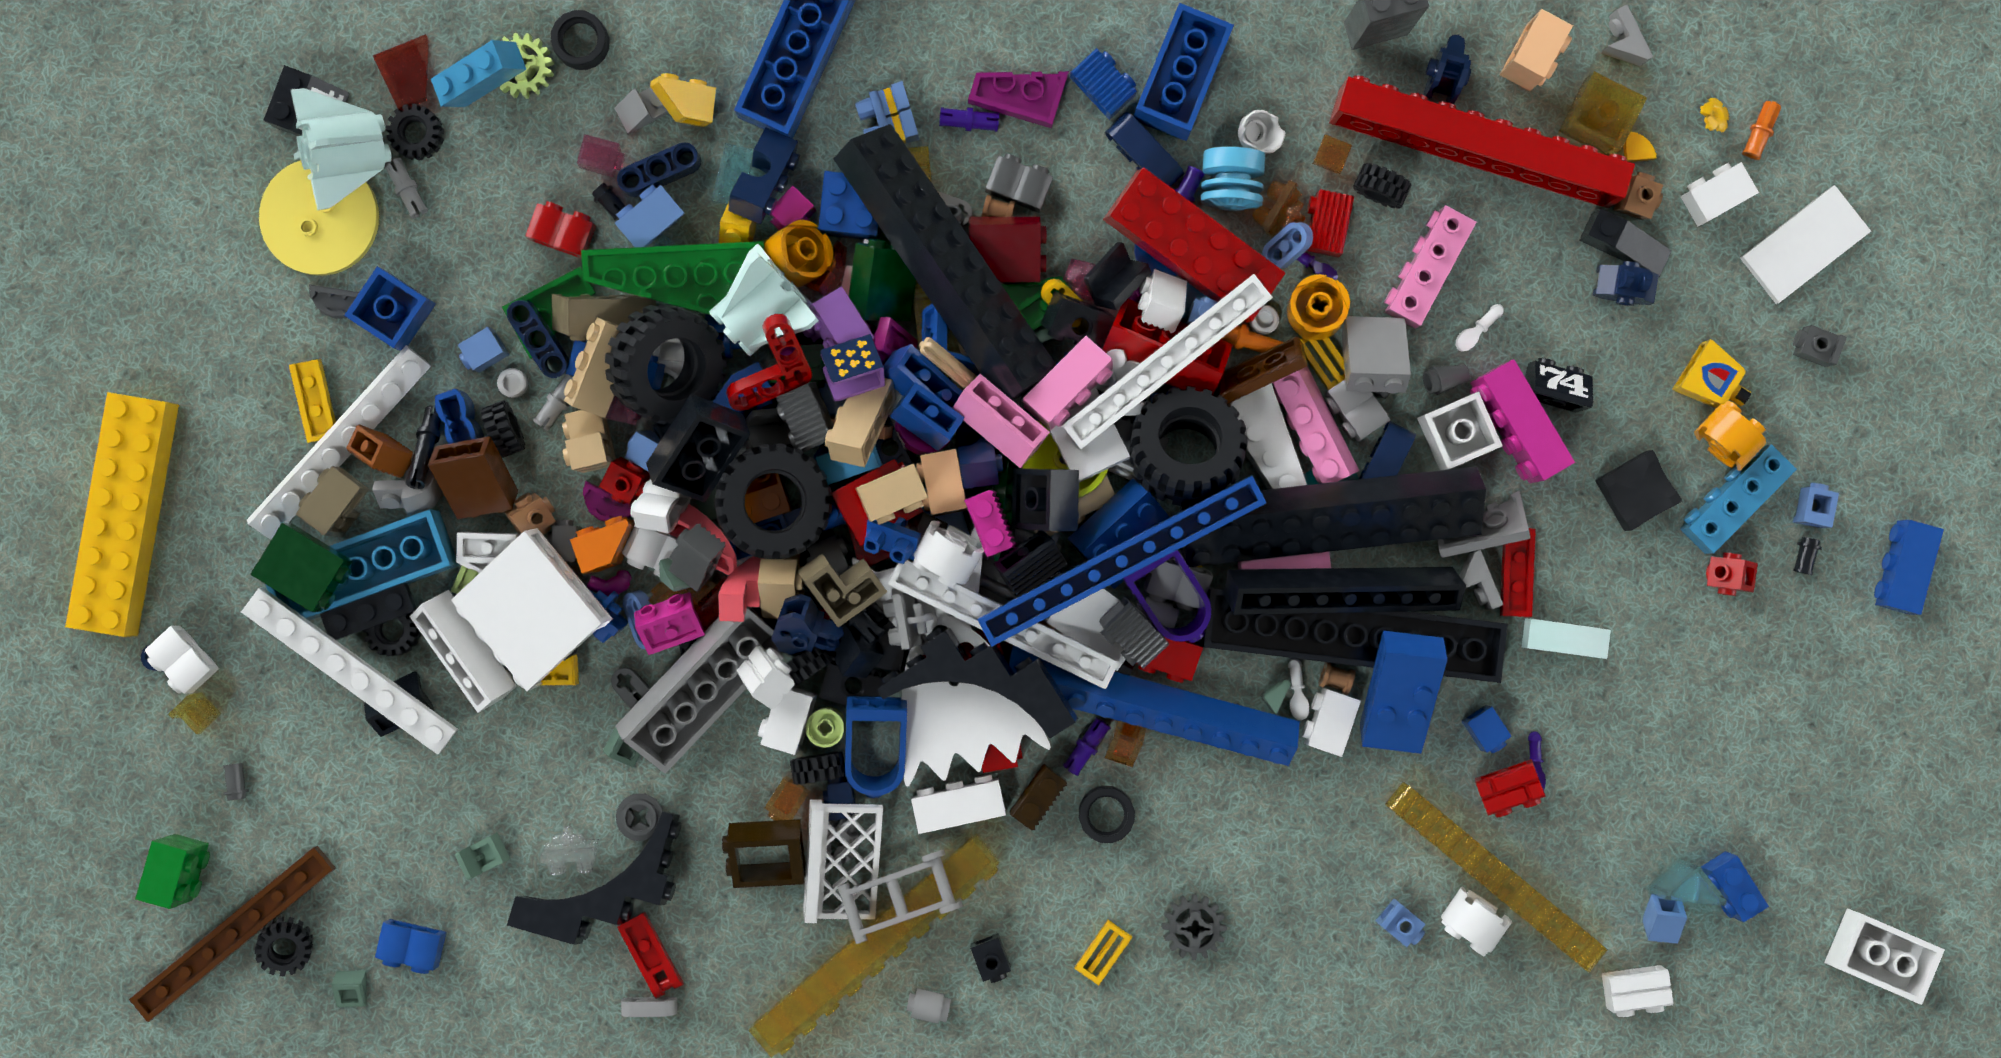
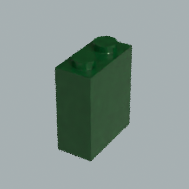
M869 239L868 244L856 243L848 296L862 319L880 320V317H891L894 321H910L916 279L893 245H886V241L879 239Z
M281 523L250 575L307 610L322 612L323 609L327 610L333 603L336 596L333 593L339 583L343 584L351 573L349 567L353 560L296 525Z

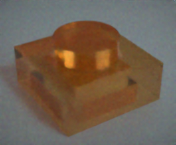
M1325 134L1312 164L1340 175L1352 145Z

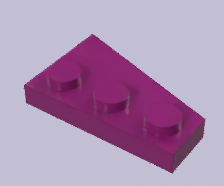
M1058 71V74H1042V72H1031V74L978 72L973 81L968 104L1052 129L1069 71Z

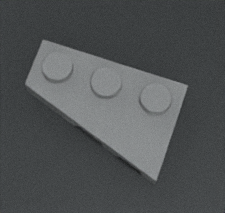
M1520 490L1511 494V499L1498 505L1494 502L1486 506V511H1484L1482 535L1439 539L1438 546L1441 558L1531 539Z

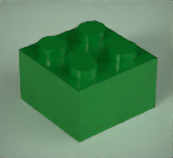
M178 834L153 840L135 900L172 909L196 898L202 886V881L199 880L201 870L206 868L210 859V852H207L209 843Z

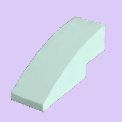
M1525 618L1521 648L1607 659L1611 630Z

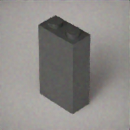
M1357 0L1344 21L1351 50L1407 36L1429 8L1428 0Z

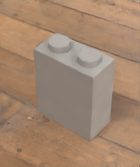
M1347 316L1342 330L1346 391L1406 393L1411 370L1405 318Z

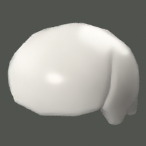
M1253 110L1241 119L1238 138L1244 148L1260 150L1266 155L1275 152L1282 146L1285 131L1280 128L1277 116L1269 114L1265 110Z

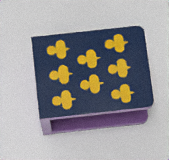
M871 334L824 348L820 351L825 364L823 373L834 401H840L885 386L884 367Z

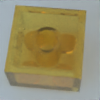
M1594 71L1583 81L1558 132L1584 145L1596 147L1599 150L1598 152L1608 156L1609 154H1617L1622 150L1647 97Z

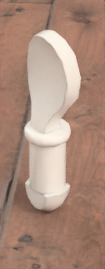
M1501 304L1493 305L1480 320L1475 322L1476 327L1464 329L1459 333L1455 343L1457 349L1463 352L1473 348L1478 342L1482 331L1487 332L1488 328L1498 318H1501L1504 312L1503 306Z
M1291 658L1288 668H1290L1292 684L1290 688L1294 689V695L1290 701V710L1293 717L1302 721L1307 718L1310 706L1308 699L1302 692V688H1305L1301 669L1302 662L1299 659Z

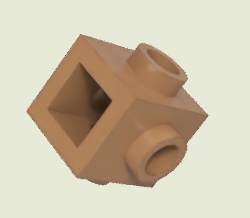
M1638 172L1637 175L1631 177L1626 197L1615 204L1614 211L1639 220L1652 219L1654 210L1662 202L1663 194L1661 191L1664 185L1654 182V176Z
M526 493L514 501L513 509L505 512L519 535L526 530L538 528L544 535L551 530L550 525L556 522L552 516L555 509L546 496L541 498L536 493L531 495Z

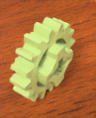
M514 33L512 42L517 43L527 70L515 76L517 84L507 81L500 86V90L503 93H507L510 90L513 98H517L521 92L526 99H529V91L533 90L539 95L540 90L538 87L540 85L544 87L549 86L545 78L546 76H554V73L548 69L549 66L554 65V61L552 58L547 57L551 52L547 47H542L543 43L539 38L532 42L530 34L526 33L524 38L521 39L517 33ZM505 36L502 38L503 41H509ZM525 48L535 51L538 56L528 55Z

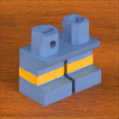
M903 81L891 84L892 87L880 91L869 92V98L855 103L860 121L876 116L878 126L864 129V134L891 124L904 144L919 140Z

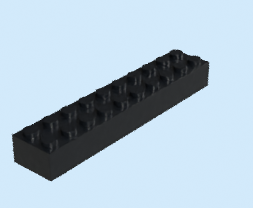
M891 124L852 138L833 158L980 374L1012 401L1031 391L1056 366V363L908 150L899 134Z
M1477 466L1260 490L1266 504L1182 547V552L1188 567L1482 535L1486 487ZM1189 502L1181 503L1180 512L1189 508Z
M1209 588L1207 592L1211 604V618L1204 630L1205 635L1201 638V645L1205 648L1374 668L1384 630L1444 638L1447 663L1443 676L1501 683L1507 623L1407 611L1234 615L1223 596L1224 589Z

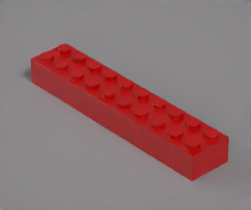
M1348 76L1338 91L1329 124L1607 209L1626 197L1635 164L1628 162L1625 156L1619 154H1609L1608 156L1598 153L1599 150L1596 147L1589 145L1575 146L1570 144V140L1564 137L1553 136L1549 138L1541 135L1542 132L1534 128H1524V130L1516 128L1508 120L1496 119L1493 121L1484 118L1485 115L1478 111L1468 110L1464 112L1457 110L1456 106L1449 102L1440 101L1439 103L1428 101L1425 95L1419 93H1410L1408 95L1398 92L1399 88L1393 85H1375L1370 83L1371 80L1364 76Z

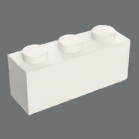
M992 774L975 777V783L963 785V780L945 784L946 789L934 791V787L916 790L917 795L912 796L911 801L918 834L1005 816L1006 810L999 778L992 779Z

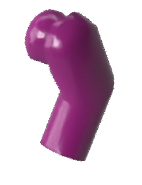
M626 570L617 571L616 575L608 580L591 576L587 588L594 592L601 590L607 596L613 591L620 594L629 588L632 576Z

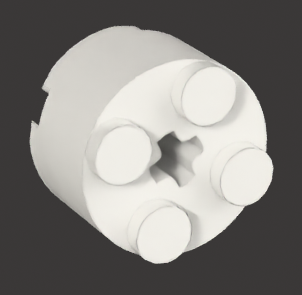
M931 521L913 554L915 559L912 564L919 570L924 572L931 571L938 575V580L948 587L954 588L956 583L966 584L984 553L983 547L977 549L978 541L962 530L951 525L946 530L939 527L940 521Z
M1464 887L1459 889L1441 915L1443 919L1441 922L1446 926L1444 928L1445 931L1456 939L1460 940L1461 937H1464L1470 941V947L1482 956L1493 951L1512 923L1511 919L1505 914L1502 918L1496 915L1497 907L1471 890L1466 892Z

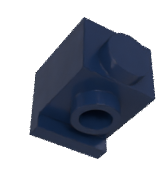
M845 776L827 780V790H823L824 804H856L854 788L849 784L848 780H845ZM829 813L828 821L846 819L842 813Z

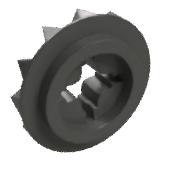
M646 793L632 794L625 798L618 806L616 812L617 826L620 832L631 840H648L655 831L663 808L657 802V799ZM630 808L638 812L648 808L645 815L647 823L640 822L632 827L631 825L636 816Z

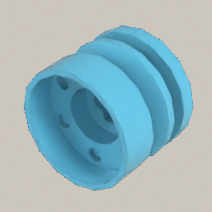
M1215 147L1205 150L1203 153L1202 171L1204 174L1215 178L1202 182L1201 187L1207 192L1201 194V203L1209 207L1229 211L1253 209L1262 206L1263 197L1257 193L1262 192L1264 186L1262 183L1251 179L1264 175L1265 153L1260 150L1244 147Z

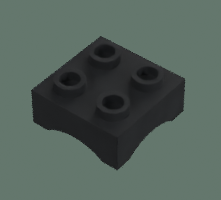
M1653 450L1643 452L1595 480L1624 531H1632L1654 516L1682 502L1678 492L1663 472Z

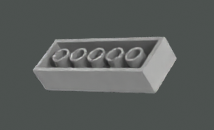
M747 607L744 622L719 621L718 617L705 631V636L699 637L616 724L615 727L622 741L666 774L747 688L737 674V669L744 660H749L748 655L756 646H761L765 650L771 647L780 653L771 639L775 627L765 618H762L752 607Z

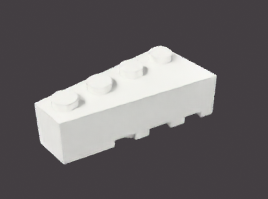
M1272 383L1228 403L1227 406L1229 408L1234 406L1239 412L1238 420L1244 421L1246 426L1245 435L1248 437L1246 456L1268 489L1307 485Z

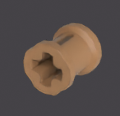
M987 194L981 217H1012L1016 201L1011 200L1010 203L992 199V195Z
M1325 662L1318 684L1320 687L1326 685L1341 690L1342 694L1348 695L1356 672L1352 669L1346 671L1332 666L1329 662Z

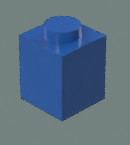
M1485 705L1462 720L1469 734L1483 752L1488 753L1490 751L1495 753L1507 745L1505 741L1512 737L1492 706Z

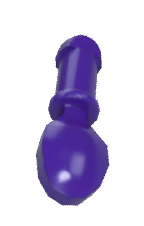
M1304 252L1296 259L1305 265L1306 269L1308 267L1312 268L1314 275H1327V277L1338 280L1337 271L1326 263L1314 260L1315 256Z
M1533 731L1528 736L1530 759L1533 761L1544 790L1546 779L1541 767V763L1544 762L1541 750L1542 737L1538 732Z

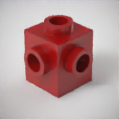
M619 457L611 461L599 487L612 494L611 498L622 504H631L643 493V487L649 480L650 475L649 472L635 463Z
M1723 552V558L1711 556L1710 564L1706 569L1707 586L1718 588L1717 594L1736 596L1737 591L1754 593L1758 563L1741 560L1742 555Z

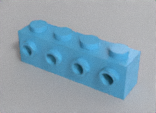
M1772 444L1765 445L1741 471L1737 470V466L1730 470L1724 477L1726 480L1724 485L1720 489L1718 487L1713 488L1704 497L1706 503L1699 510L1694 508L1684 517L1683 521L1686 523L1680 530L1704 554L1715 553L1797 469Z

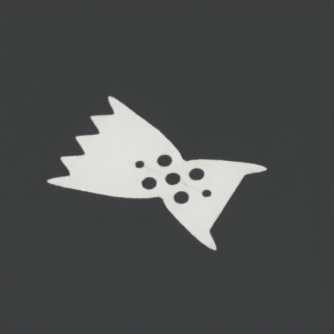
M974 527L971 537L978 541L976 548L979 549L982 547V544ZM982 556L968 582L960 584L979 593ZM852 558L853 565L859 562L858 559ZM896 567L880 572L873 571L887 590L886 594L875 601L882 610L883 602L892 599L894 595L905 593L888 585ZM917 599V603H922L924 613H933L934 618L933 620L925 621L927 633H923L925 644L927 643L925 636L932 633V630L937 625H944L952 630L959 643L968 642L974 648L985 642L987 647L990 646L978 633L972 630L969 623L949 616L946 612ZM896 616L890 617L889 620L895 627H898ZM922 645L911 648L906 663L924 653L920 648ZM949 682L924 683L902 690L901 700H907L904 781L907 787L911 784L921 761L926 763L945 781L955 753L963 757L977 772H980L989 744L994 745L1012 763L1016 762L1020 742L1025 734L1040 746L1048 750L1051 748L1045 732L1036 720L1019 705L997 692L974 684L959 683L957 686H951Z

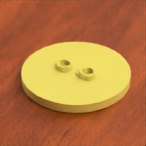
M300 160L282 169L270 181L263 194L259 208V225L263 239L269 250L279 261L298 272L316 276L342 272L359 262L369 251L375 240L379 225V208L375 194L368 182H365L331 208L317 210L311 180L307 177L311 174L310 169L304 170Z

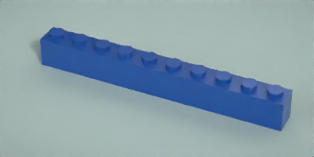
M1249 476L988 612L977 620L992 647L1266 504V501L1253 476Z
M1013 645L1008 664L1015 673V665L1028 657L1032 661L1038 657ZM1041 659L1074 710L1088 712L1104 718L1114 719L1130 725L1144 727L1160 733L1174 735L1190 741L1200 742L1289 766L1298 748L1300 721L1114 672L1107 688L1104 689Z

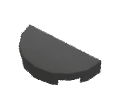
M309 284L310 298L322 314L335 319L347 318L344 315L359 292Z

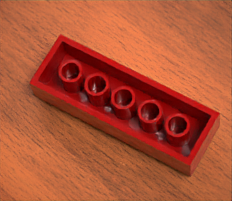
M1144 167L1135 172L1103 218L1106 223L1187 281L1198 291L1217 302L1253 274L1256 275L1271 295L1286 274ZM1260 307L1242 323L1252 322L1262 307Z

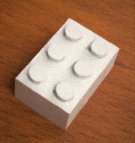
M1847 908L1824 963L1922 1005L1945 949Z

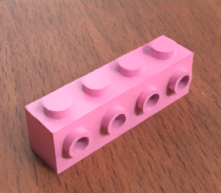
M1446 205L1439 212L1434 210L1426 223V226L1430 228L1425 238L1420 236L1412 249V252L1416 253L1411 263L1406 262L1398 275L1402 279L1397 289L1392 287L1384 303L1388 304L1385 313L1394 318H1405L1406 324L1415 329L1421 326L1477 222Z
M1308 366L1273 382L1275 387L1273 389L1280 404L1283 403L1288 413L1286 420L1291 429L1296 430L1301 440L1299 441V446L1306 457L1309 456L1314 466L1312 472L1315 479L1319 483L1338 482L1359 472L1360 470Z

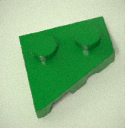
M1062 276L1050 277L1040 280V282L1001 284L1033 331L1043 326L1041 321L1048 307V304L1041 296L1043 285L1048 280L1059 279L1068 286ZM1055 288L1051 291L1052 295L1054 291L1059 292V290H1056Z

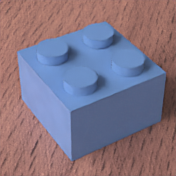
M652 184L639 195L642 199L641 202L635 207L628 204L616 214L619 218L615 222L616 226L634 247H647L685 215L662 185L656 188Z

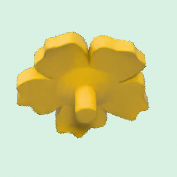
M1717 98L1708 99L1709 102L1700 107V113L1706 116L1704 119L1706 123L1705 128L1709 129V131L1716 129V131L1722 133L1728 128L1729 112L1726 107H1722V102Z

